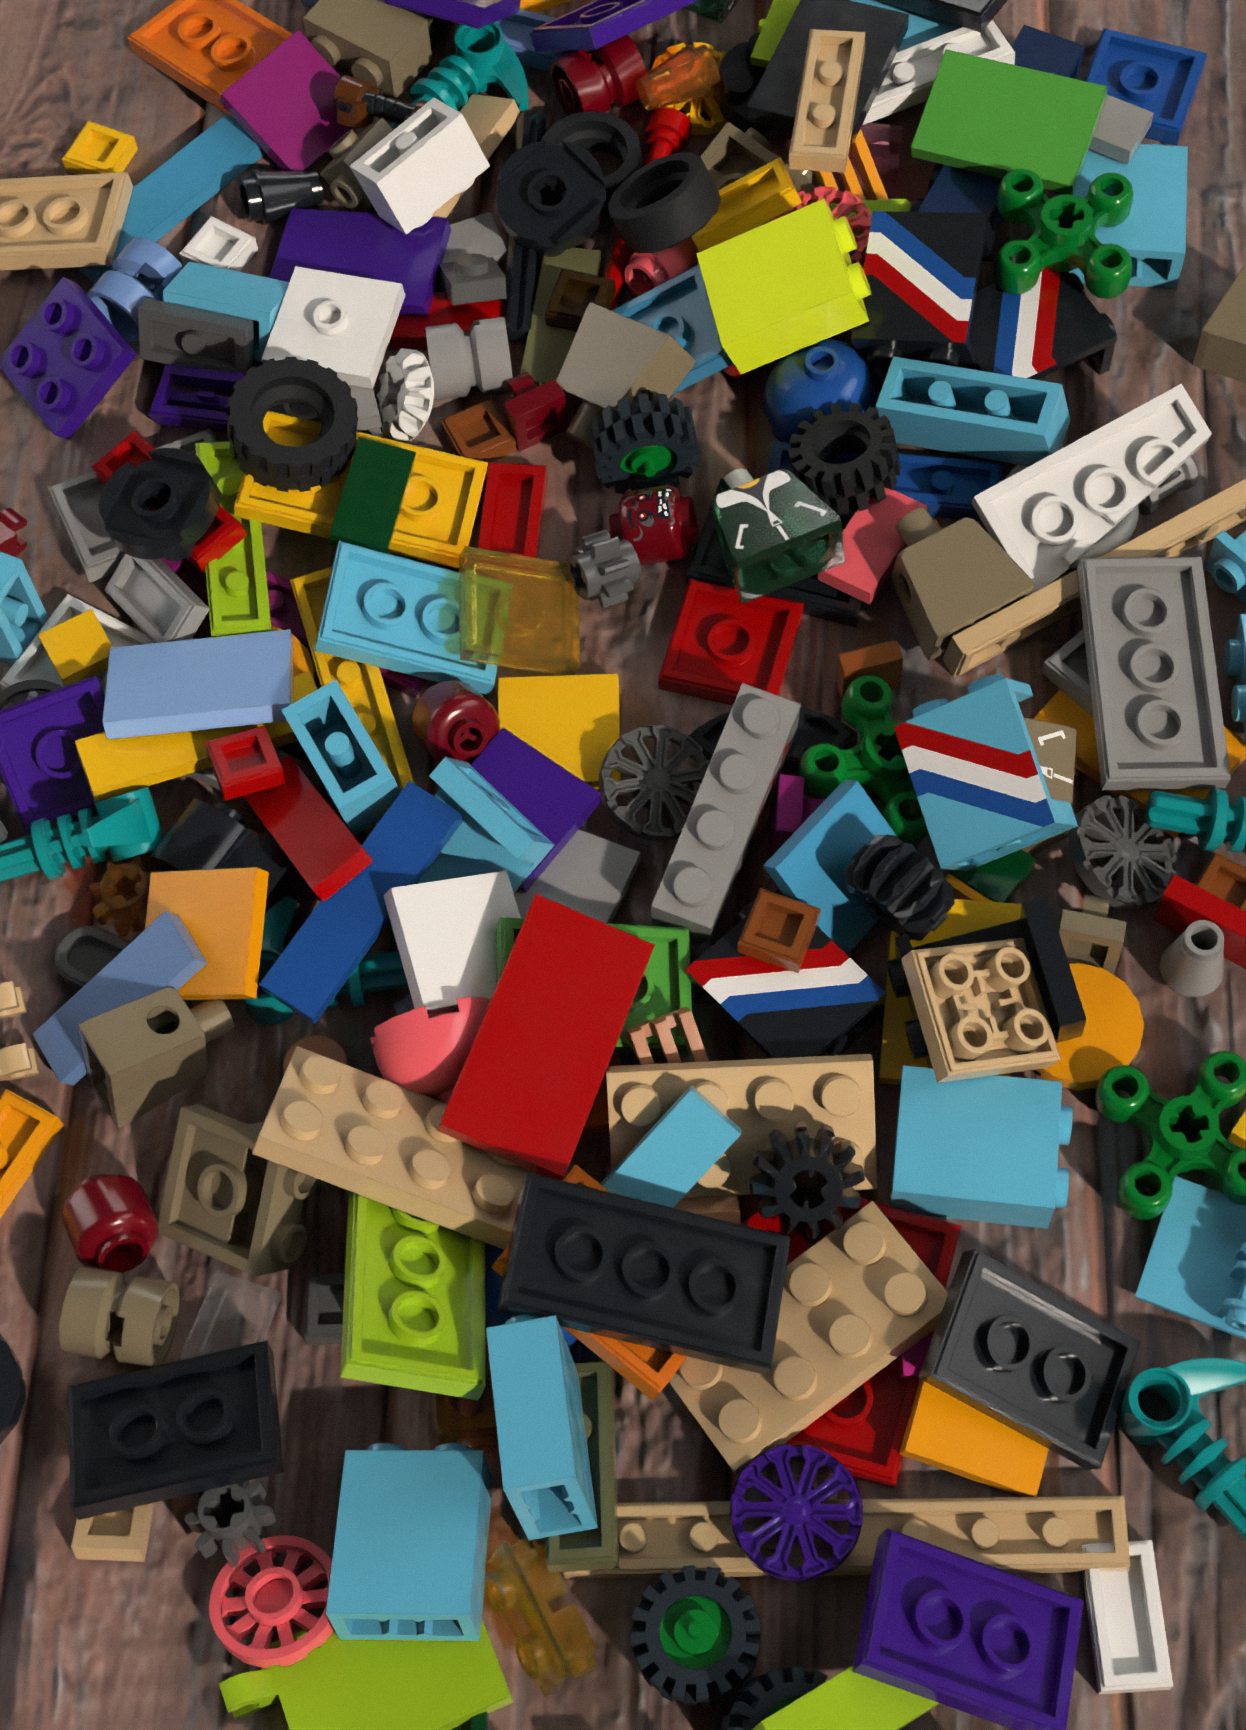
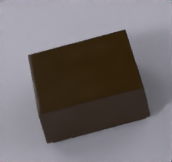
M561 269L545 310L546 325L577 332L590 302L610 310L616 294L615 280Z

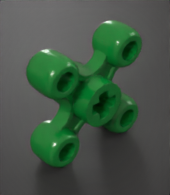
M1015 169L1007 173L1002 178L998 190L997 205L999 212L1009 222L1028 224L1033 230V235L1028 240H1012L999 249L995 260L994 276L1000 289L1008 294H1024L1032 290L1037 284L1040 272L1045 267L1056 272H1068L1079 268L1084 275L1086 288L1094 296L1102 299H1112L1121 295L1128 287L1133 266L1131 256L1126 249L1119 245L1100 243L1095 236V231L1099 227H1115L1127 219L1134 196L1132 184L1129 180L1118 173H1104L1096 177L1091 183L1088 194L1084 199L1069 194L1057 195L1049 199L1044 193L1042 180L1035 172L1028 169Z
M862 675L855 678L848 685L841 703L842 715L848 724L858 730L860 743L848 750H840L837 746L829 743H818L809 747L801 757L796 776L804 777V793L815 799H827L845 779L858 781L868 796L881 799L882 816L896 836L902 842L911 843L915 846L925 838L928 829L894 726L900 723L891 722L892 690L882 678L875 675Z
M1218 1051L1209 1054L1201 1062L1196 1073L1194 1092L1189 1096H1180L1171 1100L1164 1099L1155 1094L1150 1089L1145 1075L1132 1066L1117 1065L1109 1068L1101 1075L1095 1089V1103L1099 1112L1106 1119L1113 1122H1130L1137 1125L1146 1133L1150 1143L1149 1156L1142 1162L1133 1164L1126 1169L1117 1186V1200L1121 1209L1128 1216L1138 1220H1149L1158 1217L1170 1202L1173 1194L1172 1182L1179 1173H1188L1194 1170H1202L1211 1174L1219 1182V1186L1225 1196L1235 1203L1246 1205V1180L1238 1172H1246V1147L1240 1148L1235 1146L1222 1136L1218 1118L1225 1108L1236 1105L1246 1094V1061L1241 1056L1231 1051ZM1215 1076L1225 1077L1230 1084L1218 1081ZM1113 1090H1123L1130 1095V1098L1119 1097ZM1174 1127H1181L1182 1132L1172 1133ZM1186 1137H1196L1194 1142H1187ZM1135 1186L1148 1187L1153 1192V1196L1140 1194Z

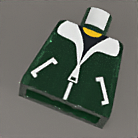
M736 469L725 476L720 487L722 493L715 495L711 501L718 545L742 604L845 563L840 517L792 472L780 469L755 479L749 470Z

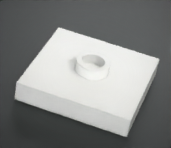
M295 266L262 355V363L273 358L275 361L283 360L285 357H296V359L304 361L310 359L317 361L318 365L326 369L329 367L337 372V377L342 382L346 381L348 385L373 389L406 296L403 285L401 283Z

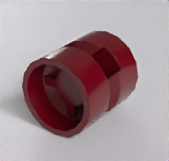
M628 34L598 49L589 50V53H586L584 50H574L551 61L550 64L552 84L567 116L586 111L609 113L611 103L617 108H622L647 96L649 91V78L645 64L635 43Z

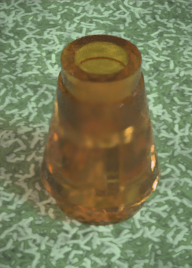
M688 44L646 73L645 76L637 79L636 89L643 106L650 111L657 107L661 108L709 97L711 89L720 85V73L716 61L706 45L702 44L694 48Z

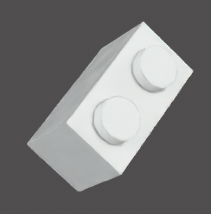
M432 98L350 165L351 170L379 217L406 235L414 228L427 223L437 209L454 195L467 190L474 183L475 178L490 167L463 114L436 98Z

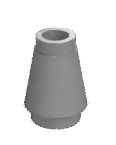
M1198 920L1191 923L1164 950L1160 960V971L1164 981L1174 992L1186 997L1205 996L1213 992L1222 982L1224 976V934L1215 923L1207 920Z

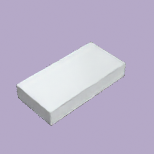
M1152 1540L1128 1541L1130 1569L1128 1571L1088 1569L1082 1572L1098 1694L1170 1690L1173 1687ZM1113 1543L1081 1545L1082 1553L1114 1552Z

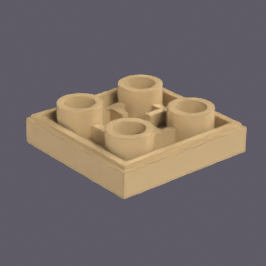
M1023 938L911 950L901 959L937 1083L1050 1068L1061 1060Z

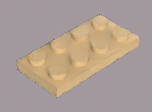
M299 1046L295 1048L252 1154L503 1250L510 1244L522 1180L527 1172L534 1174V1172L436 1131L447 1103L413 1092L398 1084Z
M871 1054L607 1067L611 1171L692 1085L741 1128V1135L683 1198L755 1195L750 1192L749 1178L760 1173L753 1165L752 1157L754 1152L757 1150L774 1152L769 1140V1134L773 1130L783 1133L788 1141L796 1139L794 1126L799 1120L806 1123L809 1138H815L818 1130L827 1124L834 1129V1144L847 1140L851 1141L855 1147L856 1155L850 1163L861 1165L865 1175V1180L853 1186L855 1190L878 1189L874 1070ZM803 1170L795 1175L796 1187L798 1188L801 1181H804L805 1188H811L819 1183L816 1171H814L812 1178L809 1177L808 1170Z
M872 1201L845 1221L841 1229L836 1228L786 1266L771 1370L763 1375L687 1357L669 1383L739 1478L740 1473L758 1456L780 1445H784L933 1331L937 1326L948 1292Z

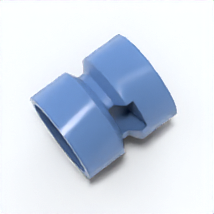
M135 237L128 242L113 261V271L104 272L88 291L87 295L127 343L139 345L138 307L146 298L163 301V290L184 267L160 244L147 238Z

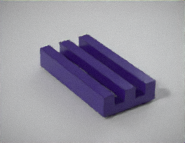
M165 364L148 415L156 424L201 430L210 428L211 431L227 433L226 412L229 397L219 396L214 392H187L172 390L175 384L233 392V386L238 379L241 381L245 374Z

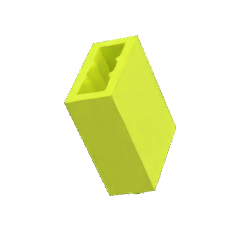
M821 199L696 253L721 346L740 374L749 372L869 322L863 298L871 295V289L859 262L852 264L849 252L857 249L853 232L845 216L835 219L825 199Z

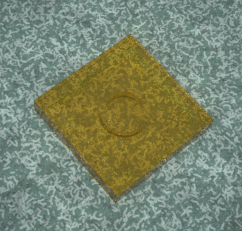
M465 546L459 556L460 660L556 675H576L581 668L579 595L571 583L568 563Z

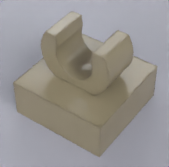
M1084 894L1081 912L1062 910L1058 931L1069 964L1083 963L1101 967L1114 975L1124 943L1127 922L1107 918L1109 899Z

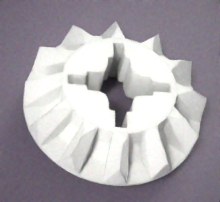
M401 348L396 356H390L386 362V373L381 374L379 377L381 388L376 397L379 399L380 406L378 410L384 436L391 437L395 441L410 442L418 436L430 416L434 401V380L429 363L422 352Z

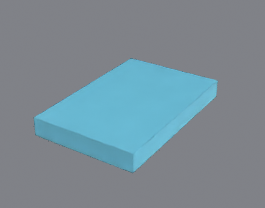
M339 541L314 651L435 682L457 680L470 684L479 693L490 695L495 683L512 586Z

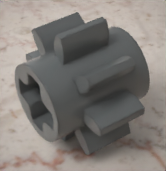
M607 529L581 537L582 546L575 548L576 555L568 559V572L576 593L582 599L590 598L591 601L598 599L602 609L627 601V592L634 590L633 583L639 581L641 577L640 562L633 545L626 539L619 540L618 537L610 539Z
M257 1479L250 1482L245 1489L236 1483L198 1492L200 1500L197 1512L185 1515L184 1520L193 1532L202 1533L198 1537L195 1546L205 1559L220 1549L231 1567H237L240 1559V1550L251 1545L256 1551L265 1552L266 1547L261 1540L264 1534V1526H271L277 1523V1516L270 1506L260 1505L267 1493ZM238 1510L241 1511L240 1513H236V1514H233V1515H232V1512H235V1511H238ZM230 1523V1526H228V1527H225V1528H222V1527H221V1525H227V1524Z

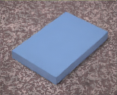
M290 629L110 648L103 712V726L107 739L287 721L281 710L293 704V641Z

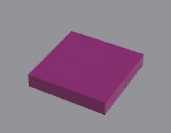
M299 30L226 89L219 98V102L282 171L307 172L328 154V150L340 137L351 129L353 131L356 130L337 123V113L333 109L334 92L342 77Z

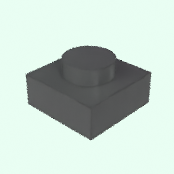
M471 253L456 257L455 262L439 264L440 285L452 305L507 298L506 277L493 257L488 258L482 254Z

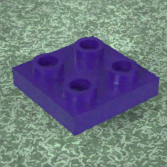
M62 277L0 357V368L53 434L70 440L137 354L78 283Z

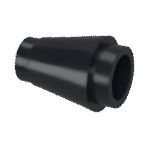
M252 170L251 176L239 179L242 207L248 222L260 220L262 225H266L289 216L292 208L307 209L313 205L323 203L322 184L316 170L310 172Z

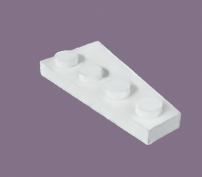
M1181 383L973 497L971 504L990 536L1032 579L1035 584L1032 591L1034 593L1058 580L1204 445L1212 433Z

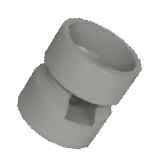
M505 317L473 321L470 331L466 332L457 323L425 327L430 369L434 380L435 400L466 397L471 386H477L483 394L510 391L507 381L512 379L513 375Z

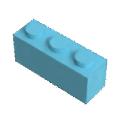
M895 356L892 358L875 406L879 412V417L885 415L890 420L896 443L1024 466H1031L1060 450L1071 420L1062 384Z

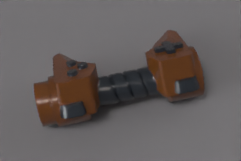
M348 75L342 76L339 80L333 96V109L337 113V123L354 129H362L372 124L374 116L378 118L383 117L384 120L401 125L428 103V101L420 100L416 106L407 105L404 102L381 95V89L371 86L369 82Z

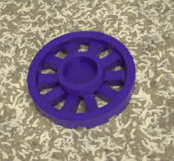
M780 1445L758 1456L740 1473L731 1496V1526L741 1551L758 1569L770 1576L786 1581H809L831 1573L842 1565L852 1553L862 1528L863 1505L859 1489L851 1472L831 1456L830 1453L810 1445ZM790 1459H803L805 1461L798 1484H795L789 1465ZM769 1465L776 1468L781 1489L761 1475V1471ZM825 1467L833 1473L831 1478L812 1490L818 1468ZM754 1488L770 1502H747L743 1497L746 1489ZM840 1490L846 1491L850 1500L847 1504H823L824 1501ZM746 1518L769 1519L768 1522L753 1532L745 1531L742 1524ZM824 1520L847 1521L850 1525L848 1533L840 1535L824 1523ZM774 1536H778L780 1539L775 1554L766 1559L759 1552L760 1546ZM815 1537H818L833 1549V1554L830 1558L824 1560L818 1557L813 1542ZM793 1544L800 1545L804 1558V1563L801 1567H790L788 1563Z

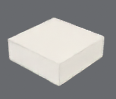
M210 216L179 255L183 266L190 261L240 272L258 251L255 237Z

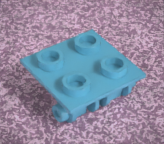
M1176 1176L1172 1183V1197L1167 1208L1162 1213L1134 1298L1246 1340V1205H1240L1231 1201L1221 1192Z

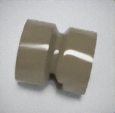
M86 1265L79 1267L72 1277L62 1305L59 1323L61 1349L65 1353L96 1359L105 1358L111 1351H114L116 1359L122 1364L143 1368L162 1365L172 1346L177 1327L180 1305L178 1285L176 1282L145 1276H137L129 1284H126L121 1272Z

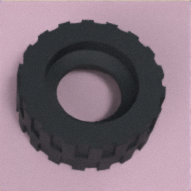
M285 357L283 360L275 361L273 358L263 361V365L257 368L253 366L245 372V377L241 381L237 380L233 386V395L228 399L227 442L230 441V453L233 460L237 459L240 463V469L246 475L250 474L253 476L257 483L265 487L267 485L276 487L277 491H311V487L318 485L323 487L331 483V478L336 475L340 476L346 469V463L348 460H352L355 451L358 406L356 399L351 396V388L346 381L342 382L337 377V372L329 367L326 369L318 365L317 361L310 359L304 361L298 360L296 357ZM281 403H299L309 406L318 414L321 420L322 428L320 434L312 443L305 446L290 447L277 444L267 436L263 427V419L268 410L274 405Z

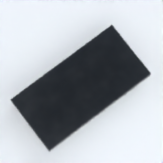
M527 1172L522 1180L496 1311L517 1316L525 1314L537 1318L556 1315L559 1325L562 1327L765 1375L772 1367L791 1237Z

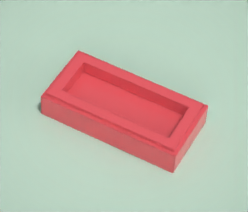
M884 488L886 498L878 503L870 497L867 499L868 509L862 511L857 509L818 568L819 581L869 605L893 570L898 554L908 547L895 529L896 524L906 514L917 508L925 507L928 510L927 505L887 488Z

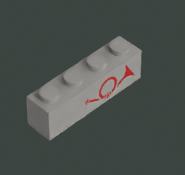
M742 683L651 905V926L689 928V942L698 946L709 939L714 940L754 840L757 828L796 735L801 708L800 703Z

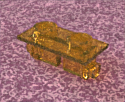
M528 1538L517 1542L512 1547L508 1541L501 1543L486 1563L485 1590L494 1609L500 1614L504 1613L517 1639L516 1653L522 1669L531 1679L537 1680L544 1697H546L569 1674L572 1679H575L596 1668L598 1664L593 1653L598 1648L575 1604L555 1613L551 1612L547 1603L564 1596L568 1589L559 1572L549 1573L546 1566V1545L539 1546L536 1539L528 1540Z

